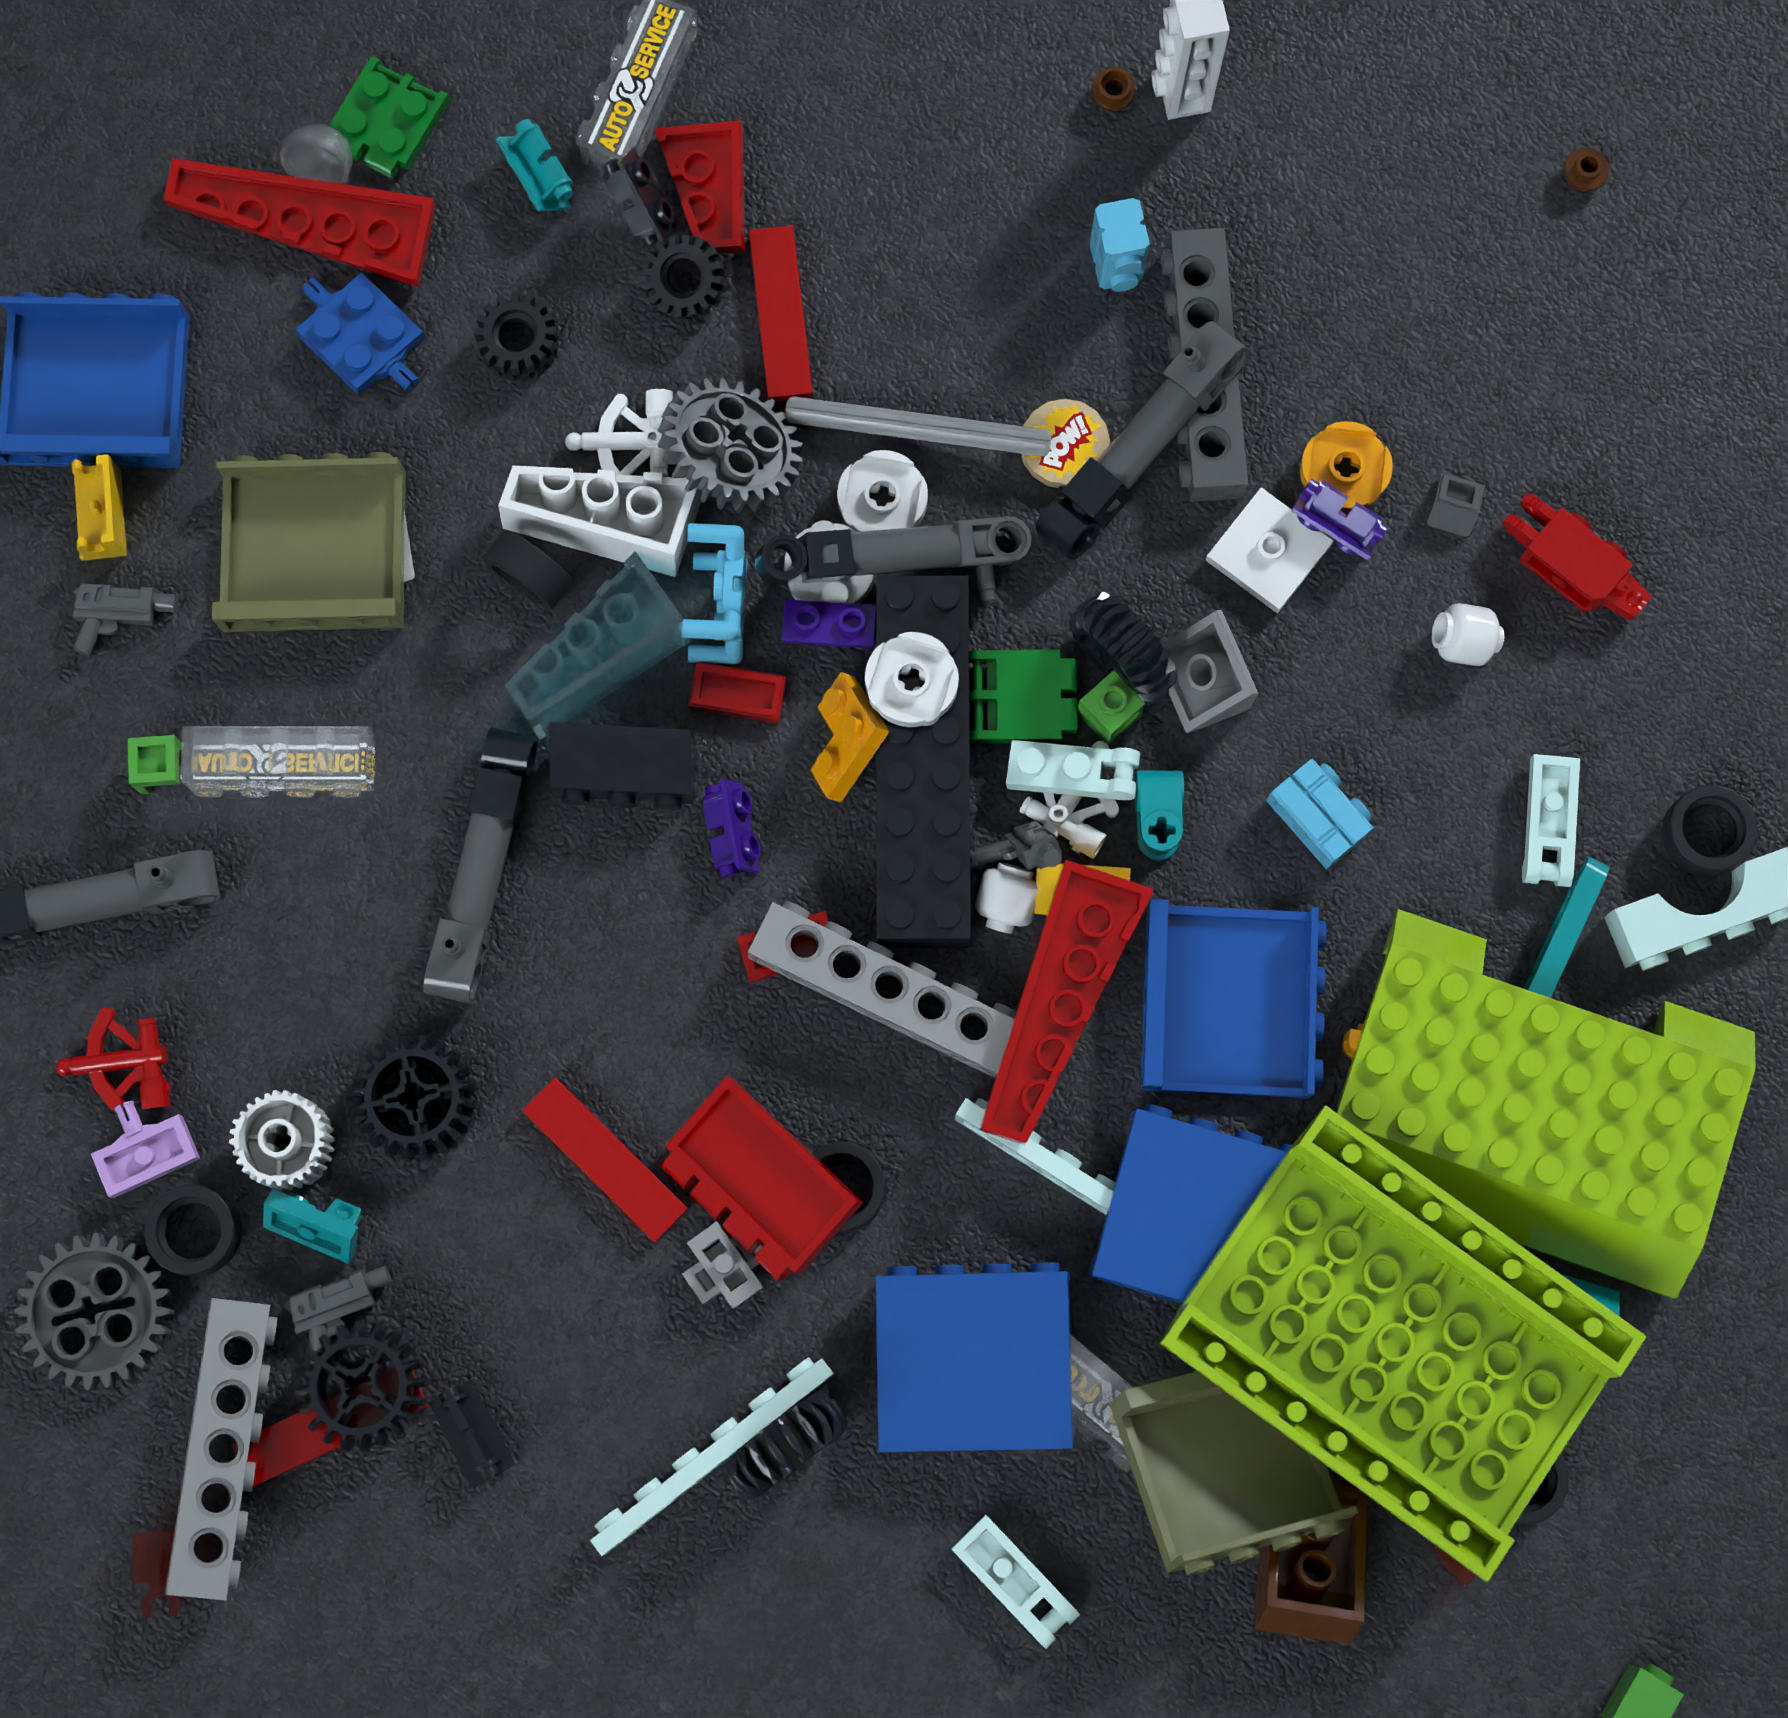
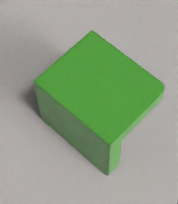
M175 735L128 738L129 784L140 794H151V786L180 784L179 757L186 756V746Z

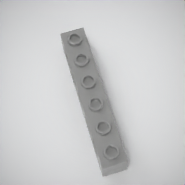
M785 901L783 906L772 902L748 950V959L993 1078L996 1077L1015 1017V1010L1000 1003H995L994 1007L991 1008L976 1000L978 993L959 983L953 982L951 988L934 980L935 972L918 963L911 962L908 968L892 960L894 953L877 943L869 942L867 947L851 940L852 933L838 924L827 921L825 926L817 924L808 919L810 912L799 905ZM806 935L813 938L818 946L816 953L808 958H801L795 955L791 949V943L796 937ZM841 956H851L858 962L860 971L852 978H842L833 969L834 961ZM883 976L896 978L901 985V994L893 999L881 997L875 988L876 981ZM926 996L936 997L943 1005V1015L933 1020L924 1018L918 1010V1001ZM970 1016L979 1018L985 1025L984 1037L979 1040L966 1038L960 1029V1023L964 1018Z
M217 1298L210 1300L165 1589L166 1595L226 1600L228 1590L237 1591L241 1561L232 1560L235 1540L244 1541L248 1521V1511H240L242 1491H252L256 1462H247L250 1442L259 1443L263 1414L254 1413L257 1393L266 1394L270 1373V1365L262 1364L264 1345L273 1346L277 1327V1317L269 1316L270 1305ZM239 1338L249 1344L251 1357L247 1363L233 1365L226 1360L224 1347L229 1340ZM224 1387H236L242 1392L244 1404L239 1412L227 1414L218 1408L216 1397L218 1392ZM227 1435L235 1441L237 1452L230 1462L218 1463L210 1456L209 1444L215 1436ZM214 1483L223 1485L229 1493L228 1505L218 1513L206 1510L201 1501L204 1489ZM204 1533L217 1535L222 1543L220 1555L211 1562H202L194 1554V1543Z

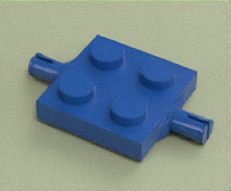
M360 273L342 290L330 294L316 278L309 279L310 285L307 282L303 285L301 291L318 307L314 314L296 328L297 336L358 396L373 383L388 376H391L406 393L412 391V386L414 388L417 387L420 379L403 363L408 353L424 340L423 331L363 273Z

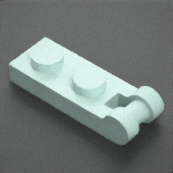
M1012 740L1006 786L1007 789L1113 800H1132L1135 798L1136 783L1132 781L1133 771L1139 767L1140 752L1131 748L1103 749ZM1102 768L1115 769L1114 779H1101Z
M1534 754L1530 758L1525 858L1522 866L1523 883L1538 884L1540 880L1554 881L1555 886L1571 887L1575 863L1580 758ZM1543 849L1557 851L1556 863L1542 862Z
M987 1515L981 1518L951 1548L1045 1649L1056 1640L1053 1635L1066 1622L1071 1625L1081 1615ZM1044 1597L1053 1608L1039 1621L1030 1610Z

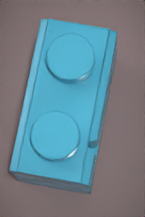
M1131 198L1100 204L1095 208L1089 245L1093 262L1096 263L1095 271L1098 284L1104 290L1112 288L1116 292L1127 291L1136 287L1139 281L1143 279L1150 243L1146 225H1143L1144 217L1140 200Z
M1312 758L1275 788L1266 801L1327 870L1364 840L1374 827L1369 823L1372 816L1366 806L1357 798H1353L1350 801L1338 788L1341 785V780L1335 771L1325 763L1319 766Z

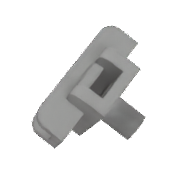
M717 1221L687 1242L699 1262L682 1273V1275L703 1305L722 1293L731 1307L735 1309L742 1302L764 1288L752 1272L760 1266L755 1260V1256L752 1252L748 1253L734 1238L729 1239ZM719 1239L721 1240L719 1243H717L715 1246H713L712 1248H710L708 1251H706L705 1253L703 1252L705 1249H707L709 1246H711L712 1244H714L716 1241H718ZM761 1245L753 1251L755 1255L762 1248ZM696 1276H698V1277L700 1278V1280L702 1281V1283L704 1284V1286L707 1288L708 1291L705 1290V1288L702 1286V1284L700 1283V1281L698 1280V1278H697Z

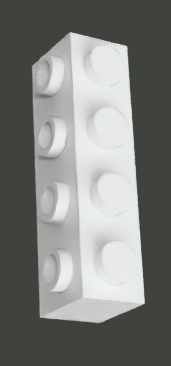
M1170 0L1169 7L1163 9L1165 28L1159 30L1161 49L1155 52L1157 70H1152L1154 93L1156 97H1163L1168 120L1211 112L1230 31L1223 0Z

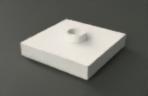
M1261 487L1209 552L1206 561L1278 614L1328 551L1334 540L1321 531L1316 532L1305 527L1298 520L1297 515L1291 512L1292 510Z

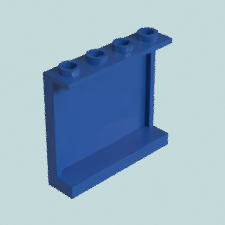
M18 292L15 294V297L0 296V305L7 312L0 403L1 466L72 467L73 460H80L86 466L96 465V456L108 454L118 467L180 468L190 315L179 299L167 294H153L149 296V299H137L120 293H109L104 298H87L82 294L73 292L62 293L60 297H42L33 292Z
M1149 900L1146 907L1140 1091L1309 1099L1315 1094V1087H1322L1323 1061L1322 1059H1315L1316 1041L1323 1040L1324 1014L1316 1013L1317 994H1324L1325 967H1319L1317 964L1318 948H1325L1326 921H1319V907H1311L1308 912L1173 906L1169 905V900Z
M1145 1104L1144 1110L1135 1109L1130 1113L1129 1120L1132 1121L1096 1255L1094 1258H1091L1086 1277L1182 1304L1292 1145L1281 1144L1278 1150L1262 1145L1263 1137L1236 1130L1235 1135L1230 1136L1216 1132L1218 1124L1190 1117L1189 1123L1172 1119V1111L1169 1109Z
M1031 1263V1272L1012 1273L1011 1264H984L983 1273L964 1274V1265L935 1266V1275H917L916 1266L888 1267V1276H876L879 1452L1075 1449L1069 1281H1071V1274L1068 1271H1059V1263Z

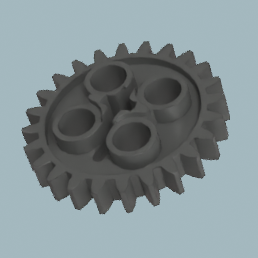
M705 378L699 388L693 383H689L684 393L677 391L661 416L663 419L657 431L662 434V437L657 445L659 448L668 450L662 459L663 463L676 464L677 466L671 475L673 479L686 477L689 480L684 489L686 492L692 491L695 488L700 489V501L704 503L710 496L716 498L717 507L720 510L729 501L732 502L736 513L741 512L745 503L748 504L753 512H757L762 503L771 507L777 497L782 499L799 475L797 469L803 461V458L797 455L802 447V443L792 440L797 431L796 427L783 425L787 417L785 412L775 414L771 410L775 400L770 399L762 403L759 400L760 390L756 388L750 395L744 393L743 383L740 381L734 389H729L725 378H721L716 388H714L712 383Z
M94 1233L90 1246H88L85 1238L77 1235L73 1238L72 1251L65 1244L57 1243L55 1244V1250L58 1258L53 1259L46 1255L39 1256V1260L44 1267L42 1273L29 1270L26 1272V1275L35 1284L32 1289H18L17 1293L29 1300L28 1306L14 1309L15 1314L27 1316V1323L19 1326L15 1331L19 1334H28L31 1337V1340L21 1348L23 1352L38 1351L40 1353L32 1365L34 1368H44L51 1364L47 1377L49 1380L57 1381L66 1373L65 1387L76 1388L83 1377L85 1390H96L100 1377L105 1388H114L116 1386V1373L124 1380L131 1381L134 1379L133 1364L140 1368L148 1369L150 1363L144 1354L147 1351L157 1353L163 1351L162 1347L154 1339L157 1334L169 1335L171 1333V1330L161 1325L160 1322L161 1318L174 1315L175 1310L162 1307L161 1303L162 1300L173 1295V1291L158 1289L157 1284L167 1274L163 1271L149 1272V1269L155 1262L151 1255H146L137 1260L141 1249L140 1245L131 1243L123 1251V1238L113 1236L106 1247L104 1235ZM117 1269L122 1276V1285L117 1293L109 1295L104 1288V1279L110 1271ZM70 1282L75 1288V1298L69 1306L63 1308L58 1302L57 1293L63 1284ZM131 1297L135 1298L133 1306L100 1312L95 1315V1320L78 1318L59 1326L54 1325L56 1317L90 1311L94 1308V1304L109 1306ZM127 1316L132 1323V1332L125 1341L119 1342L114 1335V1325L119 1318ZM79 1328L84 1333L85 1344L79 1353L72 1354L68 1349L67 1339L73 1330Z

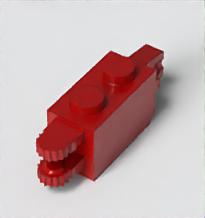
M1528 493L1520 501L1521 507L1545 528L1539 533L1514 514H1510L1505 518L1502 525L1506 531L1527 548L1518 561L1581 611H1595L1602 604L1627 620L1632 621L1651 599L1652 596L1628 572L1634 564L1627 559L1625 551L1614 542L1604 541L1592 532L1590 524L1579 514L1574 512L1568 513L1563 508L1556 512L1548 504L1536 497V495Z

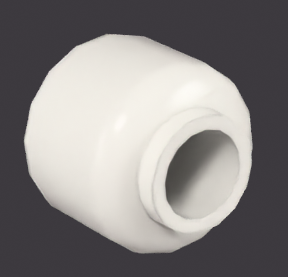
M1462 603L1452 604L1445 612L1437 615L1432 628L1433 646L1438 648L1440 656L1445 661L1472 666L1484 665L1492 658L1494 653H1498L1501 650L1504 642V629L1499 626L1497 615L1486 607Z
M999 862L997 869L992 868L984 872L975 901V909L980 915L987 918L986 927L1012 934L1014 926L1024 927L1032 923L1035 915V898L1038 892L1036 880L1033 879V871Z

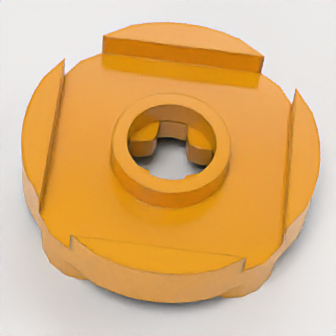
M1336 422L1327 426L1324 431L1319 432L1315 437L1313 436L1307 443L1300 463L1301 481L1304 487H1306L1311 479L1317 482L1323 479L1347 495L1348 500L1340 510L1343 513H1349L1356 502L1369 509L1385 492L1390 482L1393 470L1391 453L1387 445L1384 447L1382 442L1376 437L1377 433L1368 426L1356 422ZM1343 458L1351 459V466L1358 468V473H1351L1350 477H1343L1339 471L1335 470L1334 465L1340 464Z

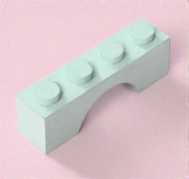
M1788 847L1744 862L1732 871L1729 897L1724 906L1716 913L1708 915L1684 913L1668 904L1659 894H1655L1616 908L1607 914L1604 919L1625 969L1640 964L1642 971L1657 967L1669 961L1667 953L1683 948L1685 955L1693 954L1712 946L1710 938L1722 933H1726L1728 940L1740 937L1755 930L1753 922L1769 917L1771 924L1788 919Z

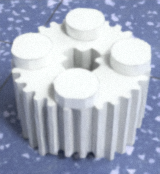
M273 1090L272 1095L266 1093L264 1099L255 1098V1105L248 1103L246 1105L248 1111H241L239 1113L241 1117L233 1119L236 1128L230 1129V1133L234 1135V1138L229 1140V1144L235 1147V1150L232 1151L233 1155L239 1157L236 1163L243 1166L242 1171L250 1175L249 1178L260 1184L278 1190L283 1188L292 1190L293 1186L300 1189L303 1188V1184L311 1185L320 1179L323 1170H327L325 1162L332 1161L329 1153L335 1151V1148L331 1147V1143L335 1142V1137L330 1135L334 1131V1128L331 1127L330 1119L315 1103L296 1093L292 1094L285 1090L281 1093ZM284 1130H287L288 1135L291 1136V1142L282 1151V1148L275 1145V1139L277 1135L284 1137Z

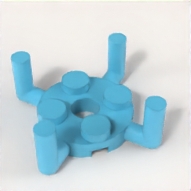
M688 523V542L726 544V551L718 550V553L694 552L693 570L717 571L714 574V600H717V613L714 614V620L683 619L682 638L722 640L725 642V646L689 645L688 663L739 664L743 659L745 615L743 613L744 601H746L748 560L745 556L746 551L744 550V531L737 525Z

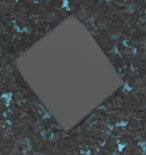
M1441 473L1427 524L1430 527L1469 537L1479 516L1485 486Z

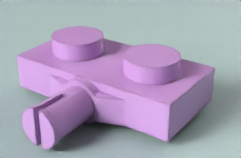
M134 1101L123 1103L124 1106L118 1105L114 1108L125 1133L112 1145L91 1154L106 1193L110 1198H116L200 1159L183 1116L178 1114L158 1124L142 1125L134 1106Z

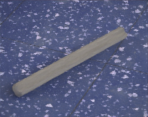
M794 396L788 398L785 408L786 420L793 424L1037 456L1048 455L1051 445V432L1047 429Z

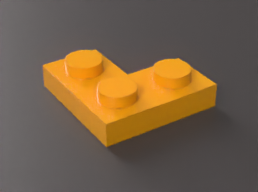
M840 672L817 707L834 736L823 752L817 757L811 772L828 799L842 802L890 731L878 712L870 705L869 698L856 677Z

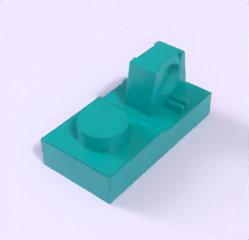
M273 1188L264 1202L263 1228L349 1264L356 1252L357 1226L361 1218V1208L336 1198L328 1209L322 1212L317 1210L316 1206L309 1204L300 1195L294 1193L285 1194Z

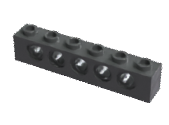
M1225 228L1171 231L1168 247L1161 248L1160 261L1162 275L1170 276L1171 289L1164 291V308L1166 317H1173L1174 332H1168V353L1170 359H1175L1199 330V328H1195L1189 323L1188 319L1192 317H1202L1207 322L1214 321L1233 337L1235 335ZM1188 275H1198L1204 279L1205 284L1192 286L1184 278ZM1238 375L1213 402L1218 410L1217 412L1204 414L1197 410L1176 434L1177 444H1184L1186 460L1179 461V479L1181 487H1188L1189 502L1244 498L1248 487V475ZM1206 443L1214 444L1220 449L1222 454L1217 457H1207L1200 451L1199 446Z

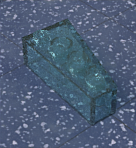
M636 551L624 562L625 567L611 581L607 579L595 592L597 596L579 614L575 612L564 624L565 629L550 644L545 643L505 685L512 701L538 740L549 734L550 722H568L692 641L691 638H682L683 617Z

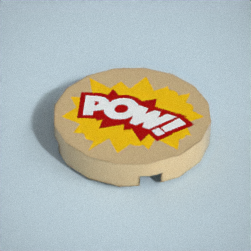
M1070 399L1046 402L1031 413L1023 426L1047 429L1051 432L1049 453L1046 456L1021 453L1023 464L1034 478L1049 487H1065L1090 457L1097 461L1109 447L1110 438L1107 425L1096 410L1083 402Z

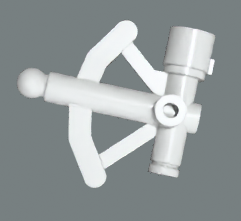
M666 389L646 391L647 418H640L627 407L628 399L624 394L616 395L601 417L598 432H585L582 435L570 433L565 439L567 448L572 451L579 450L580 448L583 451L597 450L601 469L614 470L616 475H632L650 457V472L662 473L663 477H667L668 464L663 463L662 459L668 450L658 447L657 444L662 434L657 431V428L663 419L661 416L673 399V392ZM623 415L643 432H613L615 423ZM612 450H642L619 472L613 461Z
M1097 741L1092 745V748L1109 749V746L1104 741ZM1043 793L1046 805L1035 799L1033 800L1030 796L1025 799L1020 808L1021 813L1042 824L1048 835L1051 834L1055 839L1058 835H1061L1070 840L1069 844L1073 846V851L1078 854L1083 853L1092 859L1098 854L1107 835L1088 824H1084L1083 821L1104 812L1110 818L1116 817L1119 813V807L1113 799L1098 798L1099 804L1076 812L1073 811L1082 796L1061 795L1056 803L1054 794Z

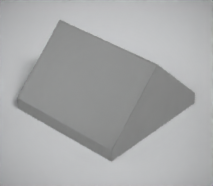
M1222 610L1214 611L1162 644L1169 652V658L1175 663V669L1177 670L1178 678L1176 683L1169 689V695L1186 733L1194 732L1251 709L1258 691Z

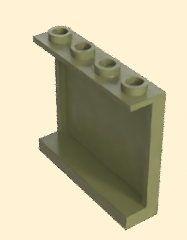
M384 452L368 453L366 458H348L343 454L328 453L323 454L321 459L303 460L302 457L297 455L283 454L277 456L276 460L258 461L257 458L252 456L239 455L232 457L231 461L216 462V469L223 476L220 602H212V620L223 632L404 628L406 471L398 457H393L391 454Z
M1198 1371L1126 1389L1109 1404L1167 1574L1185 1569L1187 1576L1197 1575L1215 1567L1214 1560L1229 1557L1231 1564L1243 1562L1258 1556L1257 1548L1271 1544L1274 1552L1282 1551L1302 1543L1300 1536L1314 1532L1317 1540L1328 1538L1345 1530L1343 1523L1358 1513L1356 1506L1342 1510L1324 1463Z

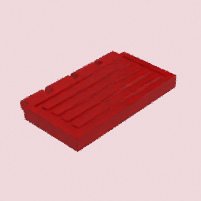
M729 1076L722 1080L665 1146L671 1154L663 1162L662 1168L685 1190L690 1188L699 1179L700 1181L693 1188L690 1195L716 1221L721 1220L731 1211L732 1213L724 1221L722 1227L748 1253L753 1252L763 1242L764 1246L756 1254L755 1260L778 1282L785 1279L791 1271L801 1275L863 1204L854 1193L734 1078Z

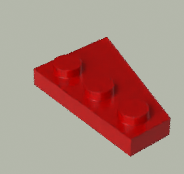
M741 121L654 128L665 155L671 177L678 191L692 235L712 243L717 248L718 254L745 252L744 127Z

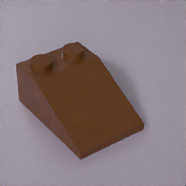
M1332 1481L1342 1510L1356 1506L1358 1511L1356 1515L1343 1523L1345 1528L1343 1532L1317 1540L1315 1532L1300 1536L1302 1543L1278 1552H1274L1272 1544L1261 1547L1256 1583L1255 1630L1347 1645L1352 1643L1364 1623L1367 1495L1352 1484Z

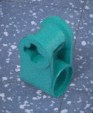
M1135 771L1134 782L1136 783L1134 805L1137 812L1138 848L1143 856L1149 860L1158 862L1167 860L1177 850L1183 833V771ZM1154 829H1162L1163 836L1167 837L1165 843H1158L1157 836L1152 835Z

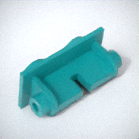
M526 119L516 125L515 130L517 134L515 136L497 137L496 141L506 156L508 164L515 171L538 212L566 210L572 207L568 199L574 194L571 189L573 182L556 156L549 157L546 162L544 161V158L552 149L538 124H532L530 119Z

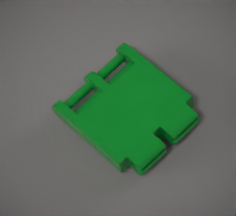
M372 56L329 125L334 134L330 140L331 148L358 162L367 150L368 153L364 159L366 166L393 179L400 168L407 171L410 170L447 108L451 96L442 90L436 93L416 83V77L408 73L402 76L382 66V60Z
M1060 649L969 651V662L973 663V691L969 692V702L974 703V731L969 732L971 743H1011L1012 740L1061 743L1062 734L1077 733V699L1061 698V694H1074L1077 691L1076 659L1060 658ZM982 664L987 666V690H983ZM983 703H987V730H983Z

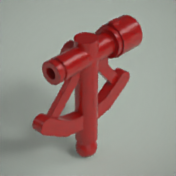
M102 1008L88 1034L87 1054L72 1057V1059L63 1058L56 1064L57 1073L63 1077L72 1074L75 1076L90 1074L94 1089L113 1111H115L114 1108L118 1105L124 1106L125 1100L122 1097L136 1082H140L139 1089L142 1109L170 1106L169 1092H171L170 1082L167 1083L166 1078L162 1077L161 1064L167 1063L168 1055L166 1047L164 1045L159 1046L156 1018L137 1020V1025H139L138 1040L114 1020L116 1017L114 1009ZM111 1030L133 1049L103 1053L104 1040L108 1031ZM135 1068L116 1089L109 1082L107 1071Z

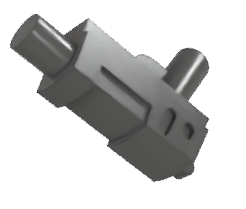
M81 583L80 587H77L74 591L76 601L72 617L76 621L84 623L72 649L83 655L90 656L99 634H116L119 631V624L154 626L157 612H177L178 596L174 594H158L156 588L153 587L125 589L115 588L113 585Z
M1037 821L1014 827L1012 833L1005 834V841L975 849L976 859L980 867L1002 860L1017 858L1028 870L1034 867L1043 869L1045 867H1055L1062 861L1061 849L1057 840L1051 834L1048 835L1046 830Z
M386 1266L369 1272L359 1269L350 1273L349 1277L325 1286L320 1284L291 1295L290 1300L284 1306L292 1314L296 1334L309 1330L310 1349L323 1354L326 1350L321 1346L319 1337L323 1334L329 1337L336 1335V1326L345 1325L341 1317L376 1304L372 1290L391 1284L392 1280Z

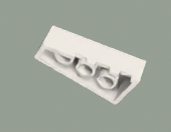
M512 466L498 507L503 529L676 577L688 542V523L695 522L701 504V490L695 488L692 491L686 492L684 489L689 481L686 477L673 479V477H663L662 473L643 472V476L616 475L614 470H598L596 474L574 473L572 468Z

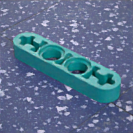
M1589 856L1585 858L1576 873L1523 989L1551 998L1605 882L1610 866Z

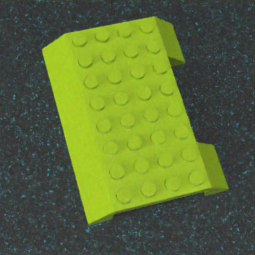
M1397 909L1382 953L1386 957L1336 1113L1519 1245L1676 1299L1703 1250L1756 1069L1755 1032L1667 1001L1662 1003L1654 1032H1647L1482 975L1487 939Z

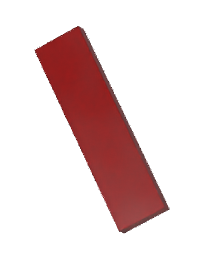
M793 225L749 230L768 400L773 399L775 402L788 401V398L792 396L813 398Z
M556 1077L522 1110L654 1243H657L689 1210Z
M396 1368L385 1372L383 1376L385 1389L395 1399H397L399 1392V1377ZM371 1379L353 1387V1389H358L353 1392L355 1397L367 1395L380 1398L371 1392L372 1385L367 1384L371 1382ZM414 1387V1396L425 1398L421 1387ZM341 1393L328 1399L334 1414L339 1410L336 1406L340 1401ZM427 1402L425 1406L411 1404L408 1410L416 1413L429 1407ZM368 1404L360 1410L358 1415L351 1417L348 1425L356 1428L371 1426L382 1420L388 1412ZM299 1412L262 1429L259 1443L250 1442L247 1462H256L252 1488L339 1449L341 1434L332 1444H325L322 1439L328 1427L327 1425L316 1432H312L308 1428L310 1422L318 1416L316 1412L308 1415H302ZM234 1442V1443H232L231 1445H232L233 1450H234L235 1455H236L237 1446H236V1443Z

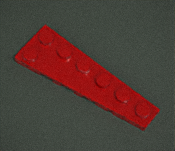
M172 158L163 198L168 207L413 286L420 285L436 207L434 199L430 197Z
M1065 859L979 1128L980 1131L1022 1145L1027 1143L1056 1086L1061 1072L1064 1070L1085 1025L1095 1009V1005L1116 967V963L1152 896L1153 888Z

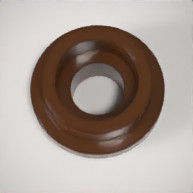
M1109 67L1098 73L1093 80L1092 97L1095 103L1104 110H1123L1132 103L1135 97V81L1122 68ZM1116 87L1121 91V94L1110 95L1106 92V89Z
M1580 148L1571 153L1566 160L1564 175L1568 184L1574 190L1591 192L1599 189L1607 180L1609 163L1606 157L1598 150ZM1584 163L1592 166L1595 172L1587 173L1583 171L1581 164Z

